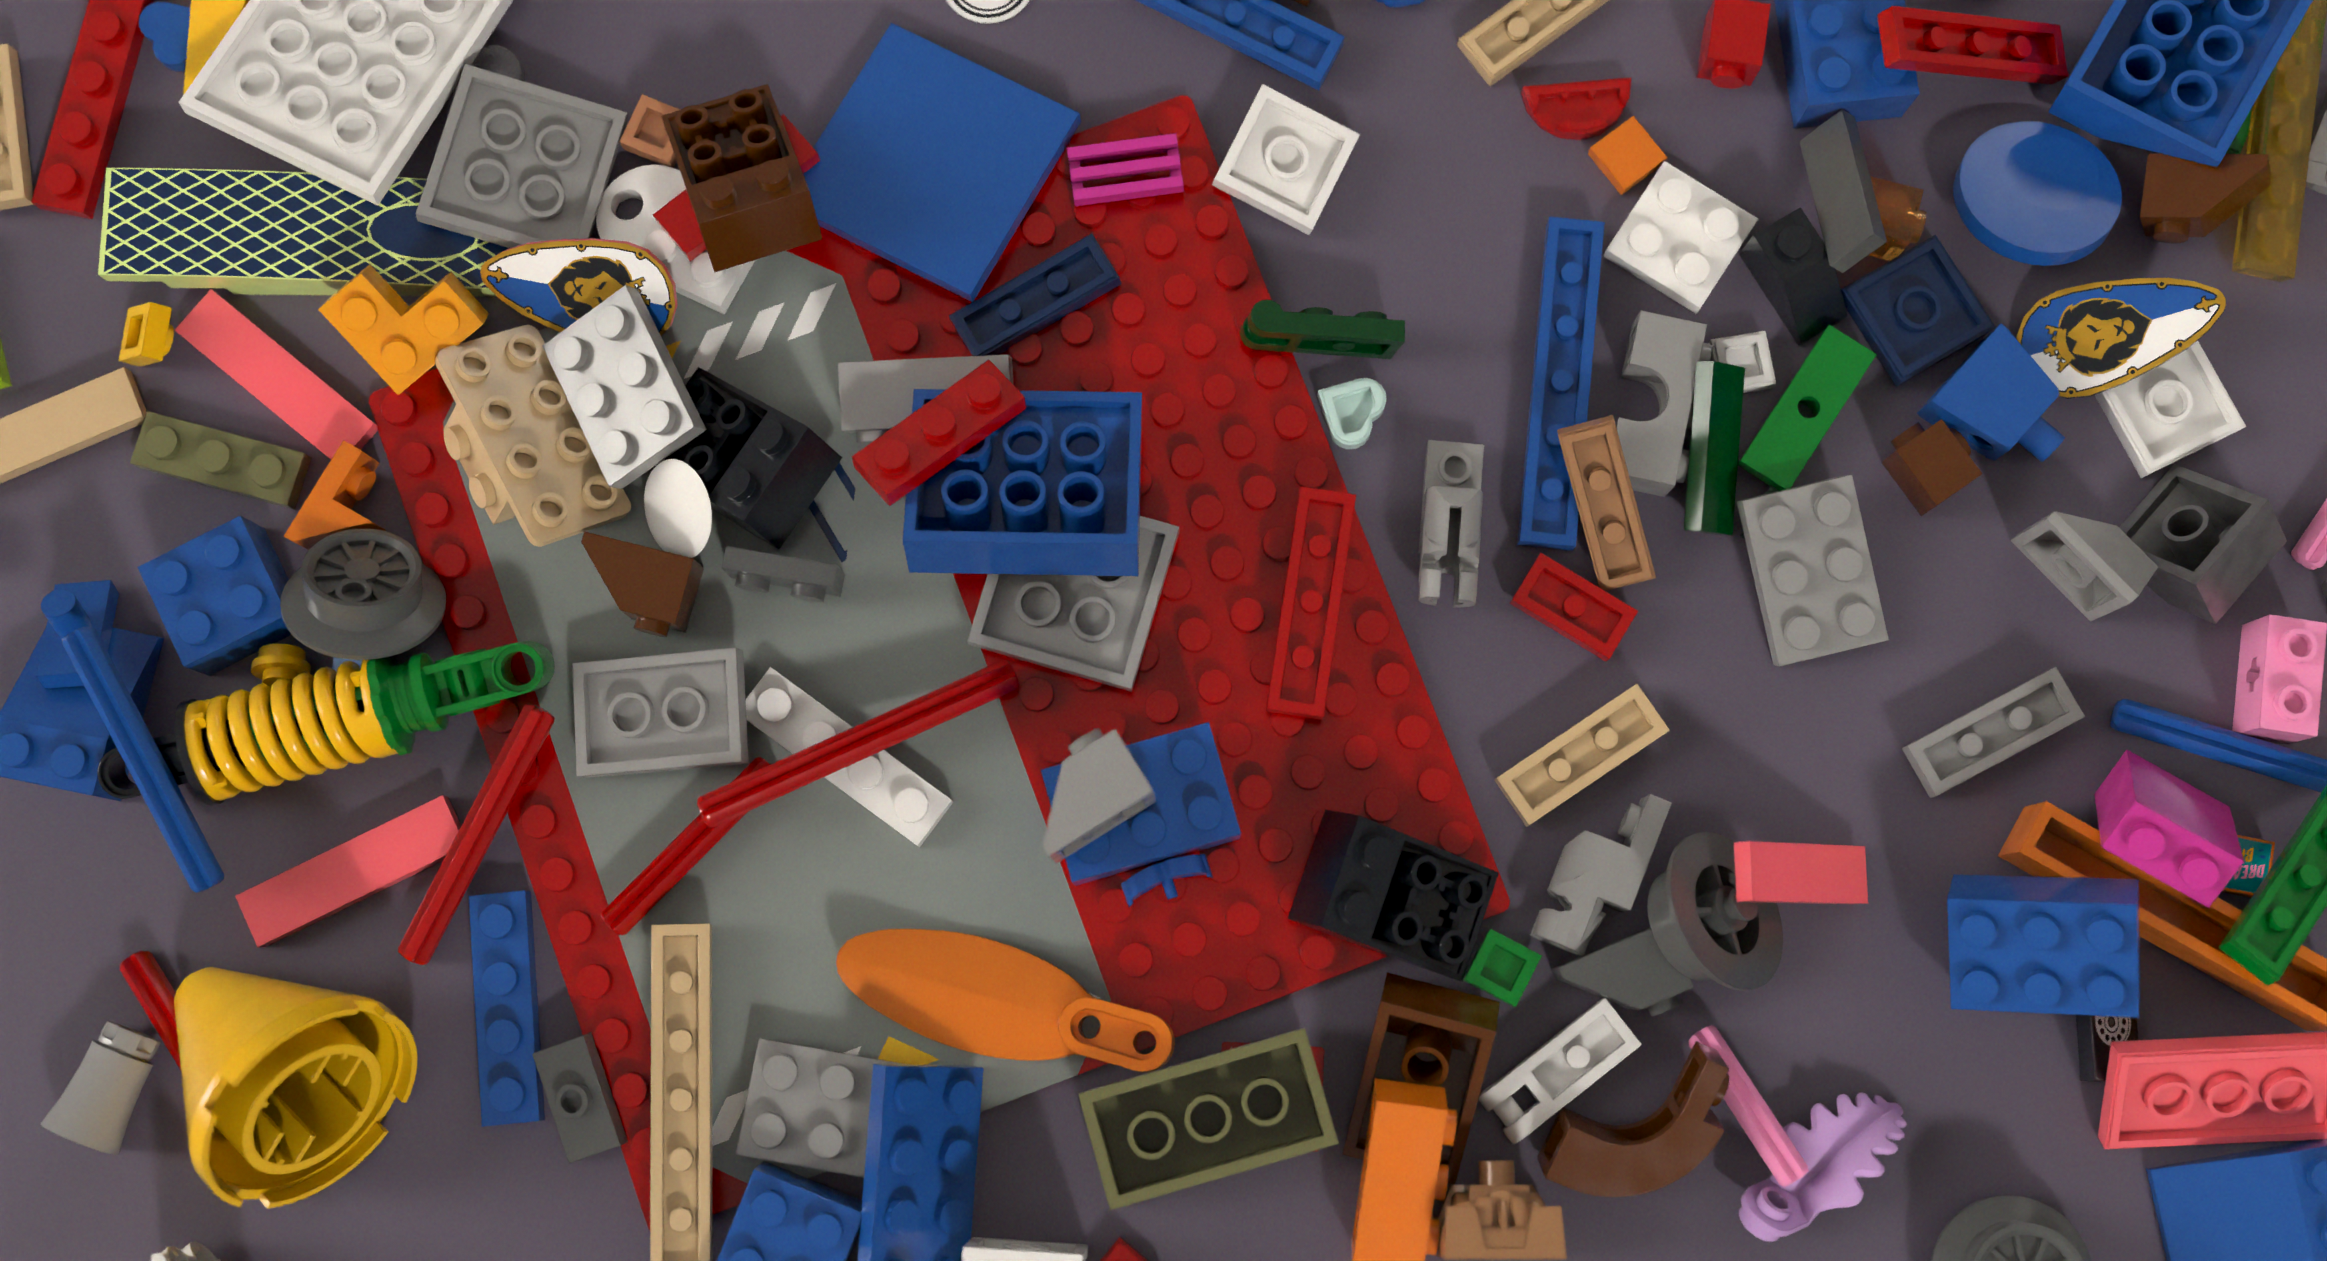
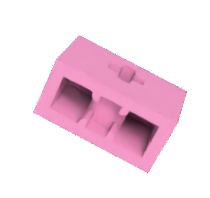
M2269 614L2242 625L2232 731L2261 740L2286 744L2318 736L2327 623Z

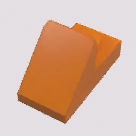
M343 440L284 534V537L309 550L323 538L345 530L377 529L386 531L384 528L351 510L357 500H362L371 491L376 480L375 470L380 463L362 450Z

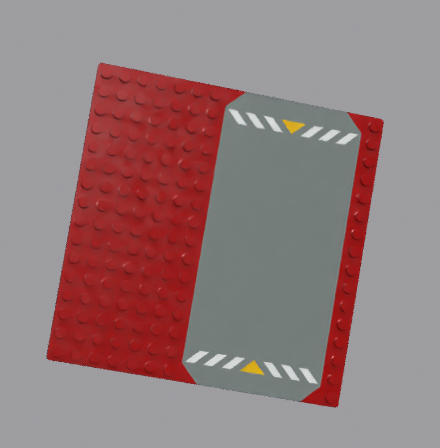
M1186 95L1171 98L1074 134L975 300L979 299L1091 233L1120 277L1121 285L1078 310L1067 314L1064 318L1040 332L1034 333L1008 348L1009 350L1000 355H1009L1012 358L1013 385L1019 391L1142 392L1140 516L1179 526V535L1132 692L969 645L967 640L988 574L909 573L902 541L906 495L889 506L854 468L852 456L870 443H857L856 433L841 431L838 362L972 356L949 318V315L972 302L823 227H820L823 238L821 240L755 260L725 315L676 292L678 306L672 325L661 337L685 385L696 369L700 367L808 426L843 457L840 464L855 487L854 501L835 470L816 495L814 501L844 551L847 550L846 560L841 562L809 508L805 511L780 549L758 538L711 508L712 527L708 542L704 549L697 556L693 557L704 570L686 633L669 629L667 637H660L634 629L636 620H632L620 611L581 543L584 532L542 547H537L528 541L516 516L493 525L485 508H480L473 500L469 489V478L460 461L453 459L446 448L443 429L456 403L438 368L424 373L399 395L390 386L374 391L369 397V405L375 423L378 425L377 429L423 565L434 570L445 588L446 610L442 621L454 656L483 648L489 650L523 641L538 642L544 645L553 656L555 664L554 674L546 686L533 692L500 700L501 703L476 709L473 712L491 766L496 761L519 714L526 704L539 706L555 717V722L507 813L582 1034L592 1033L628 1140L627 1143L620 1147L649 1230L651 1226V925L712 924V1171L714 1215L740 1205L753 1170L763 1161L805 1178L826 1172L819 1169L736 1155L758 1038L903 1064L983 1067L980 1112L1108 1064L1082 1055L1043 1061L995 1058L947 1046L909 1030L865 1004L845 985L839 976L836 965L837 953L846 941L855 936L885 929H929L970 934L1004 943L1029 952L1057 966L1077 980L1097 999L1159 1016L1168 1023L1173 1031L1174 1038L1388 957L1387 955L1287 919L1325 810L1360 815L1499 873L1355 508L1324 717L1320 720L1266 711L1300 486L1348 493L1293 352L1255 350L1247 347L1241 340V326L1254 305L1261 300H1271V297L1230 194L1212 185L1219 171V166L1194 103ZM1176 133L1184 192L1075 206L1067 152L1068 147ZM1167 153L1080 164V166L1086 167L1167 156ZM1170 170L1119 178L1112 177L1083 181V188L1170 177ZM549 327L539 330L545 343L560 333ZM653 469L648 470L623 488L631 502V509L625 518L586 532L664 551L651 534L644 509L645 486ZM730 546L838 565L845 575L841 597L825 594L824 602H812L792 597L790 595L792 588L770 585L768 593L738 588L735 586L736 579L731 578L722 569L725 548ZM736 647L743 650L745 700L771 667L852 727L998 661L1008 660L1013 666L1019 682L1016 690L885 749L887 753L953 801L952 805L920 847L823 777L748 811L627 934L618 935L603 922L600 917L602 911L700 814L697 806V799L700 796L731 783L757 757H762L770 764H773L793 754L747 721L748 764L591 778L578 777L576 774L572 663ZM518 652L511 662V671L517 680L529 683L533 679L536 667L531 656L524 652ZM1209 722L1241 831V837L1235 841L1182 856L1205 854L1213 878L1200 875L1174 879L1173 882L1178 893L1177 897L1168 900L1163 885L1160 884L1133 900L1134 904L1130 907L1127 904L1121 883L1151 865L1075 886L1072 883L1066 859L1055 864L1042 846L1051 812V805L1041 770L1062 764L1065 759L1072 756L1068 747L1085 734L1098 728L1103 735L1115 729L1126 746ZM1500 873L1498 874L1484 919L1505 912L1510 905V899ZM1095 1016L1086 1018L1082 1024L1083 1034L1089 1039L1099 1034L1101 1029L1100 1021ZM1144 1032L1139 1035L1136 1042L1138 1050L1142 1051L1156 1045V1039L1151 1032Z

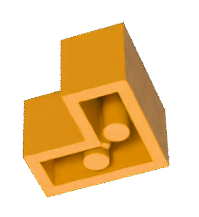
M371 264L327 299L318 309L397 395L402 393L435 365V359L441 349L453 345L458 346L481 327L489 315V312L452 271L408 306Z

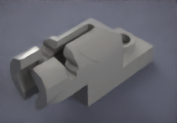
M1428 440L1418 553H1421L1418 601L1421 603L1436 606L1437 599L1440 598L1441 574L1445 573L1451 574L1454 577L1453 607H1470L1476 604L1483 492L1481 491L1483 444Z
M1649 794L1641 798L1638 805L1630 803L1618 829V835L1626 837L1623 844L1586 830L1571 839L1563 847L1546 891L1551 898L1559 900L1560 905L1564 907V911L1558 912L1548 908L1539 910L1530 935L1567 952L1580 956L1584 955L1589 941L1607 914L1601 911L1603 905L1621 913L1631 910L1672 802Z

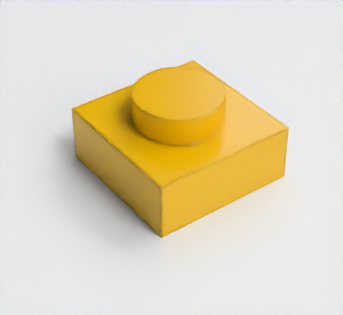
M153 302L128 308L118 361L139 367L163 361V356L169 352L174 338V328L169 324L172 308Z

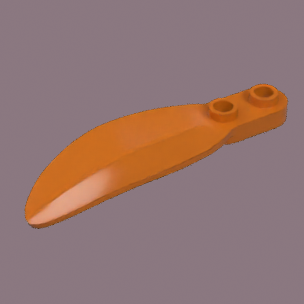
M885 929L855 936L846 941L837 953L836 965L839 976L845 985L865 1004L913 1032L960 1050L995 1058L1020 1061L1054 1060L1073 1055H1082L1138 1072H1153L1167 1064L1174 1052L1175 1038L1173 1031L1168 1023L1159 1016L1097 999L1077 980L1057 966L1029 952L991 939L943 930ZM1095 1016L1100 1021L1101 1029L1096 1037L1089 1039L1082 1032V1024L1086 1018ZM1144 1032H1151L1156 1039V1046L1149 1054H1142L1136 1045L1137 1038Z

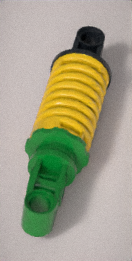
M535 641L512 643L489 650L483 648L434 662L427 653L413 655L410 657L409 662L396 664L391 656L363 660L361 668L357 663L349 660L343 662L338 667L337 672L330 667H322L314 676L303 672L299 673L293 681L287 678H280L272 686L263 683L258 684L250 692L239 689L235 690L229 697L220 694L206 700L190 699L183 701L176 709L175 733L153 739L177 785L189 783L203 803L214 806L223 803L226 799L233 798L241 791L255 792L264 787V785L274 787L282 784L285 780H301L307 774L320 775L328 768L334 770L342 769L349 763H364L370 757L384 758L395 754L401 756L410 754L413 751L416 732L427 729L431 732L445 730L448 727L449 716L501 703L500 700L539 690L550 682L554 674L555 664L550 651L544 645ZM518 652L528 654L535 663V675L529 683L520 682L511 671L512 659ZM115 748L107 752L98 765L97 774L101 787L109 795L120 799L140 796L141 793L137 785L127 777L125 771L126 764L118 749Z

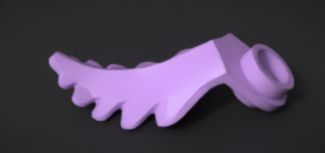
M1859 1092L1856 1095L1855 1106L1848 1095L1841 1094L1836 1099L1838 1116H1835L1823 1104L1817 1103L1811 1108V1130L1796 1122L1787 1124L1783 1129L1807 1164L1808 1172L1804 1177L1789 1186H1781L1774 1175H1772L1768 1179L1747 1188L1741 1197L1742 1206L1739 1209V1218L1744 1227L1757 1238L1774 1242L1780 1237L1788 1236L1807 1227L1821 1211L1857 1205L1862 1200L1864 1194L1856 1178L1881 1176L1885 1168L1874 1154L1891 1155L1896 1153L1898 1146L1888 1139L1900 1140L1905 1136L1903 1130L1900 1129L1907 1125L1906 1121L1902 1118V1107L1898 1103L1887 1102L1879 1095H1874L1872 1102L1868 1095L1863 1092Z

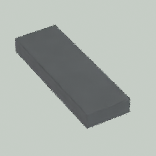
M1841 109L1803 138L1800 144L1829 265L1844 273L1886 243L1887 239L1855 117Z

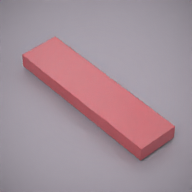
M212 289L208 291L174 330L330 460L343 440L361 450L378 431V425Z
M442 795L236 895L237 902L257 947L265 948L442 862L459 832L461 824L449 797Z

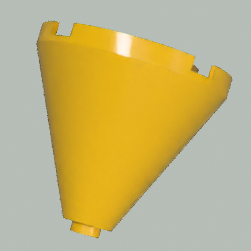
M207 967L191 973L182 981L176 991L174 1008L191 1160L196 1172L207 1186L220 1199L231 1205L240 1207L243 1203L242 1199H259L267 1209L275 1208L305 1199L325 1189L360 1164L388 1134L389 1131L380 1122L390 1109L395 1098L397 1097L403 1103L408 1101L417 1071L418 1056L414 1037L409 1028L387 1006L379 1001L359 995L217 967Z

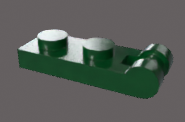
M1267 299L1261 300L1254 305L1241 326L1240 337L1247 347L1255 350L1391 359L1405 342V320L1387 319L1386 314L1376 311L1360 312L1355 316L1333 315L1332 310L1322 307L1306 308L1301 310L1300 313L1286 312L1275 301Z

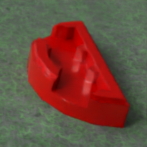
M1632 77L1523 86L1521 96L1528 115L1542 130L1562 139L1584 140L1601 135L1618 121L1630 98Z

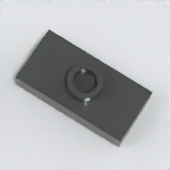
M592 1033L532 1054L569 1164L628 1142Z

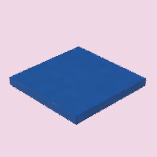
M891 23L813 147L821 161L803 175L811 194L819 226L973 302L1080 125L1081 117L1077 111Z

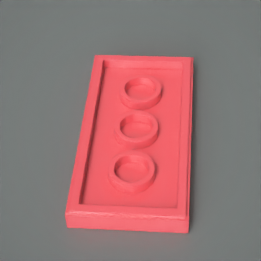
M2327 1032L2111 1041L2098 1139L2104 1149L2327 1139Z

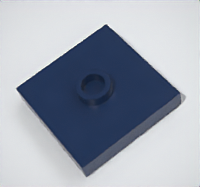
M1936 235L1841 289L1847 311L1874 353L1877 354L1876 356L1896 387L1989 334L1996 328Z

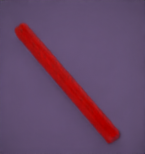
M1008 660L998 661L708 792L697 799L698 809L708 827L720 825L1016 690L1019 683L1017 674Z

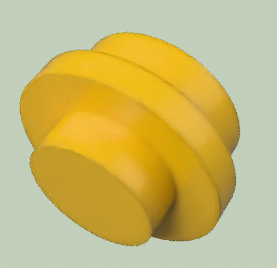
M268 644L259 648L258 657L251 664V673L261 679L263 684L272 686L280 678H287L293 681L299 673L306 672L310 674L311 665L305 661L306 652L300 647L290 644Z

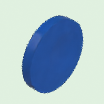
M2012 122L1997 126L1983 133L1966 151L1956 172L1953 185L1955 206L1968 230L1992 251L2011 260L2031 265H2062L2077 261L2091 254L2104 242L2119 216L2122 205V191L2119 178L2106 156L2095 145L2079 134L2066 128L2043 122Z

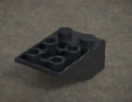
M698 367L685 386L707 430L664 460L677 459L691 466L700 476L707 489L711 508L758 538L780 549L843 457L808 426Z
M1325 810L1287 919L1462 982L1499 873L1360 815Z

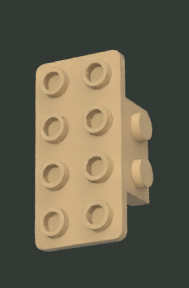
M522 325L463 342L458 346L453 345L443 348L438 352L435 364L456 403L443 429L444 442L451 457L459 460L469 478V489L473 500L477 506L485 508L493 525L516 516L528 541L534 546L542 547L625 518L631 509V502L624 489L609 487L542 347L545 342L538 329L532 325Z

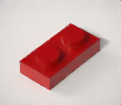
M1543 553L1539 554L1509 603L1606 662L1614 653L1638 613V610Z

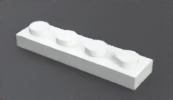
M771 667L746 698V720L792 754L852 728L851 725ZM885 750L825 776L827 780L918 847L923 844L953 803L949 797Z

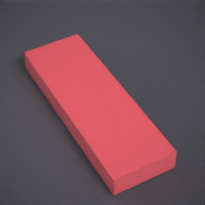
M1759 841L1734 842L1737 902L1868 904L1865 846Z

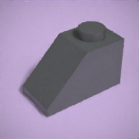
M1651 926L1551 969L1555 979L1597 997L1606 998L1607 1001L1629 1010L1648 1008L1651 1016L1661 1014L1683 1004L1680 993L1694 988L1691 979L1677 971L1665 958L1656 943Z

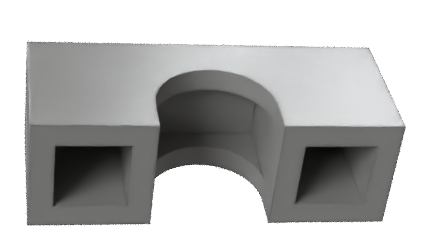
M1641 310L1631 326L1621 378L1646 384L1654 391L1659 401V415L1652 420L1634 421L1619 417L1615 422L1634 491L1665 497L1675 486L1676 482L1683 484L1686 478L1689 450L1682 448L1686 429L1691 430L1696 364L1697 361H1710L1712 344L1704 343L1707 324Z

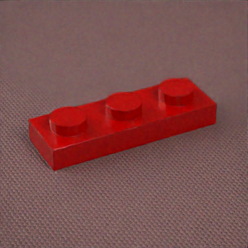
M987 360L852 456L854 468L880 497L891 506L1026 409L1025 396L990 360Z

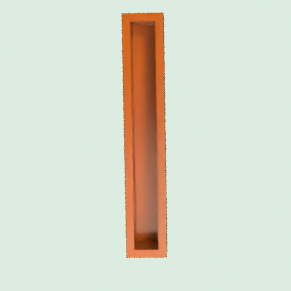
M2047 801L2023 808L1998 857L2034 877L2139 879L2140 937L2306 1031H2327L2326 958L2301 945L2279 981L2267 986L2218 948L2242 913L2241 910L2218 897L2209 908L2103 849L2101 847L2099 830Z

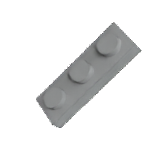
M2054 667L1904 746L1902 750L1928 796L1932 798L2084 718L2085 715L2057 667Z

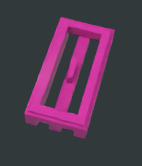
M1176 133L1067 148L1075 206L1184 192ZM1167 153V156L1086 167L1080 166V164ZM1170 170V177L1083 188V181L1112 177L1119 178Z

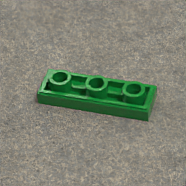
M1829 324L1738 462V466L1777 491L1791 488L1877 354ZM1798 405L1808 406L1812 411V418L1803 417L1798 411Z

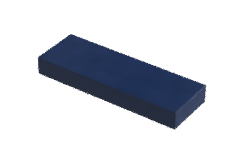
M1091 233L949 315V318L972 356L1000 355L1009 350L1008 348L1034 333L1040 332L1064 318L1067 314L1078 310L1121 285V281Z

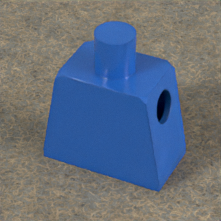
M2002 323L1976 346L1917 412L1922 419L1932 425L1942 419L1948 428H1954L1962 434L1971 449L1994 461L2007 453L2018 442L2035 458L2043 462L2065 439V436L2041 417L2060 395L2057 386Z

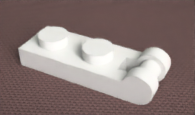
M1602 998L1507 1074L1479 1094L1478 1100L1487 1112L1492 1109L1505 1125L1502 1129L1503 1133L1512 1144H1516L1642 1044L1607 999ZM1523 1085L1526 1086L1537 1101L1526 1111H1523L1511 1096Z

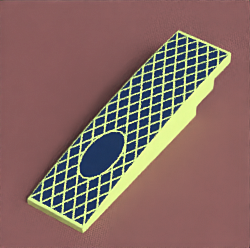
M106 168L98 275L106 281L163 282L170 288H226L236 295H333L371 264L399 296H422L452 271L473 296L497 297L481 279V267L488 259L510 248L417 221L416 211L427 179L397 177L377 206L311 173Z

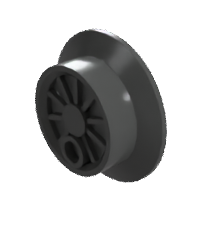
M351 529L329 535L309 549L303 559L302 567L290 577L282 591L280 601L281 616L288 631L299 642L316 652L342 659H379L407 651L432 635L445 615L446 593L439 576L434 570L423 565L418 552L408 541L382 530Z
M1698 832L1684 838L1678 843L1671 854L1667 871L1662 872L1655 878L1648 895V917L1658 947L1669 963L1677 971L1690 979L1697 981L1713 979L1722 986L1737 991H1749L1763 986L1776 973L1782 956L1783 930L1777 903L1737 902L1734 841L1714 832Z
M1998 1195L1978 1200L1959 1211L1940 1233L1932 1252L1931 1261H2091V1258L2077 1230L2055 1209L2031 1198Z

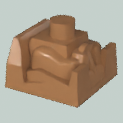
M1478 1161L1479 1185H1450L1445 1200L1436 1216V1219L1440 1220V1233L1437 1253L1434 1256L1442 1259H1566L1561 1206H1546L1533 1185H1515L1514 1161Z

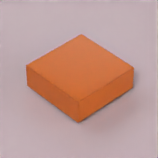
M1634 116L1591 146L1587 153L1620 195H1623L1661 167L1667 159V156Z

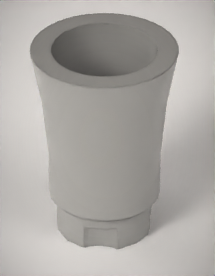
M107 1020L101 1030L98 1041L92 1040L74 1076L40 1125L50 1132L75 1143L104 1153L119 1155L128 1122L140 1092L154 1066L150 1061L156 1054L161 1042L140 1031Z

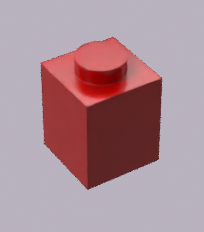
M1713 0L1705 16L1696 78L1711 80L1713 85L1726 89H1736L1743 85L1751 86L1763 63L1771 4L1749 0Z

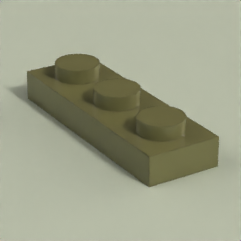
M147 411L130 464L148 471L295 510L312 458L303 452Z

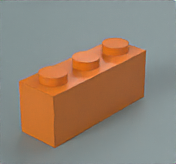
M1375 1078L1351 1239L1352 1261H1425L1426 1254L1436 1255L1439 1242L1440 1220L1432 1219L1434 1200H1445L1448 1183V1165L1440 1164L1442 1146H1453L1457 1122V1111L1448 1109L1444 1087Z

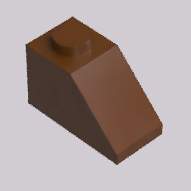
M2148 153L2140 219L2145 236H2153L2155 240L2163 243H2183L2189 237L2207 236L2271 186L2272 173L2269 155L2225 154L2221 163L2214 167L2161 153Z
M584 531L581 543L620 611L632 620H636L634 629L660 637H667L669 629L686 633L704 568L694 558Z

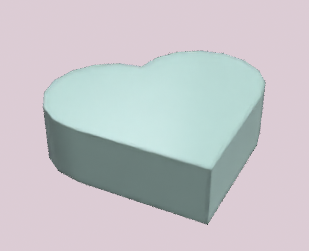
M1359 378L1318 390L1317 393L1330 437L1339 447L1348 450L1357 449L1366 443L1372 430V422L1381 416L1387 401L1386 392L1382 385L1370 378Z

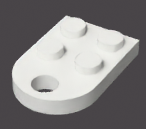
M646 165L631 169L617 177L603 193L596 215L600 238L627 241L650 250L666 265L675 282L677 293L725 315L755 260L714 273L707 250L690 262L661 228L653 214L686 189L679 170L663 165ZM630 198L643 201L642 211L635 218L623 220L616 217V210L623 201Z

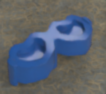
M1205 854L1187 855L1151 865L1121 883V887L1127 904L1130 907L1134 904L1133 900L1160 884L1163 885L1166 897L1169 900L1178 896L1173 882L1174 879L1200 875L1213 878Z

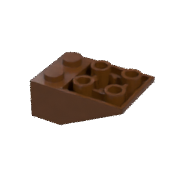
M768 84L752 89L740 90L732 95L699 105L687 106L679 111L661 116L714 273L823 239L808 185Z

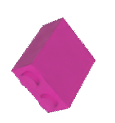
M2129 750L2124 752L2094 793L2101 847L2208 908L2244 863L2231 809L2228 805Z

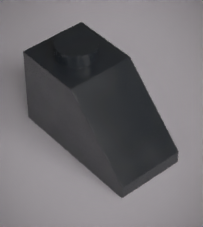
M1801 207L1754 234L1739 254L1798 346L1822 333L1829 324L1834 326L1848 316L1836 270L1829 265L1825 244Z

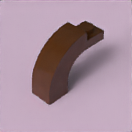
M1696 1041L1666 1101L1653 1114L1638 1122L1625 1125H1608L1591 1120L1564 1107L1560 1109L1537 1156L1545 1178L1580 1193L1602 1197H1629L1661 1189L1687 1175L1709 1155L1725 1131L1713 1110H1710L1711 1105L1717 1106L1720 1104L1729 1085V1074H1727L1729 1068L1718 1051Z

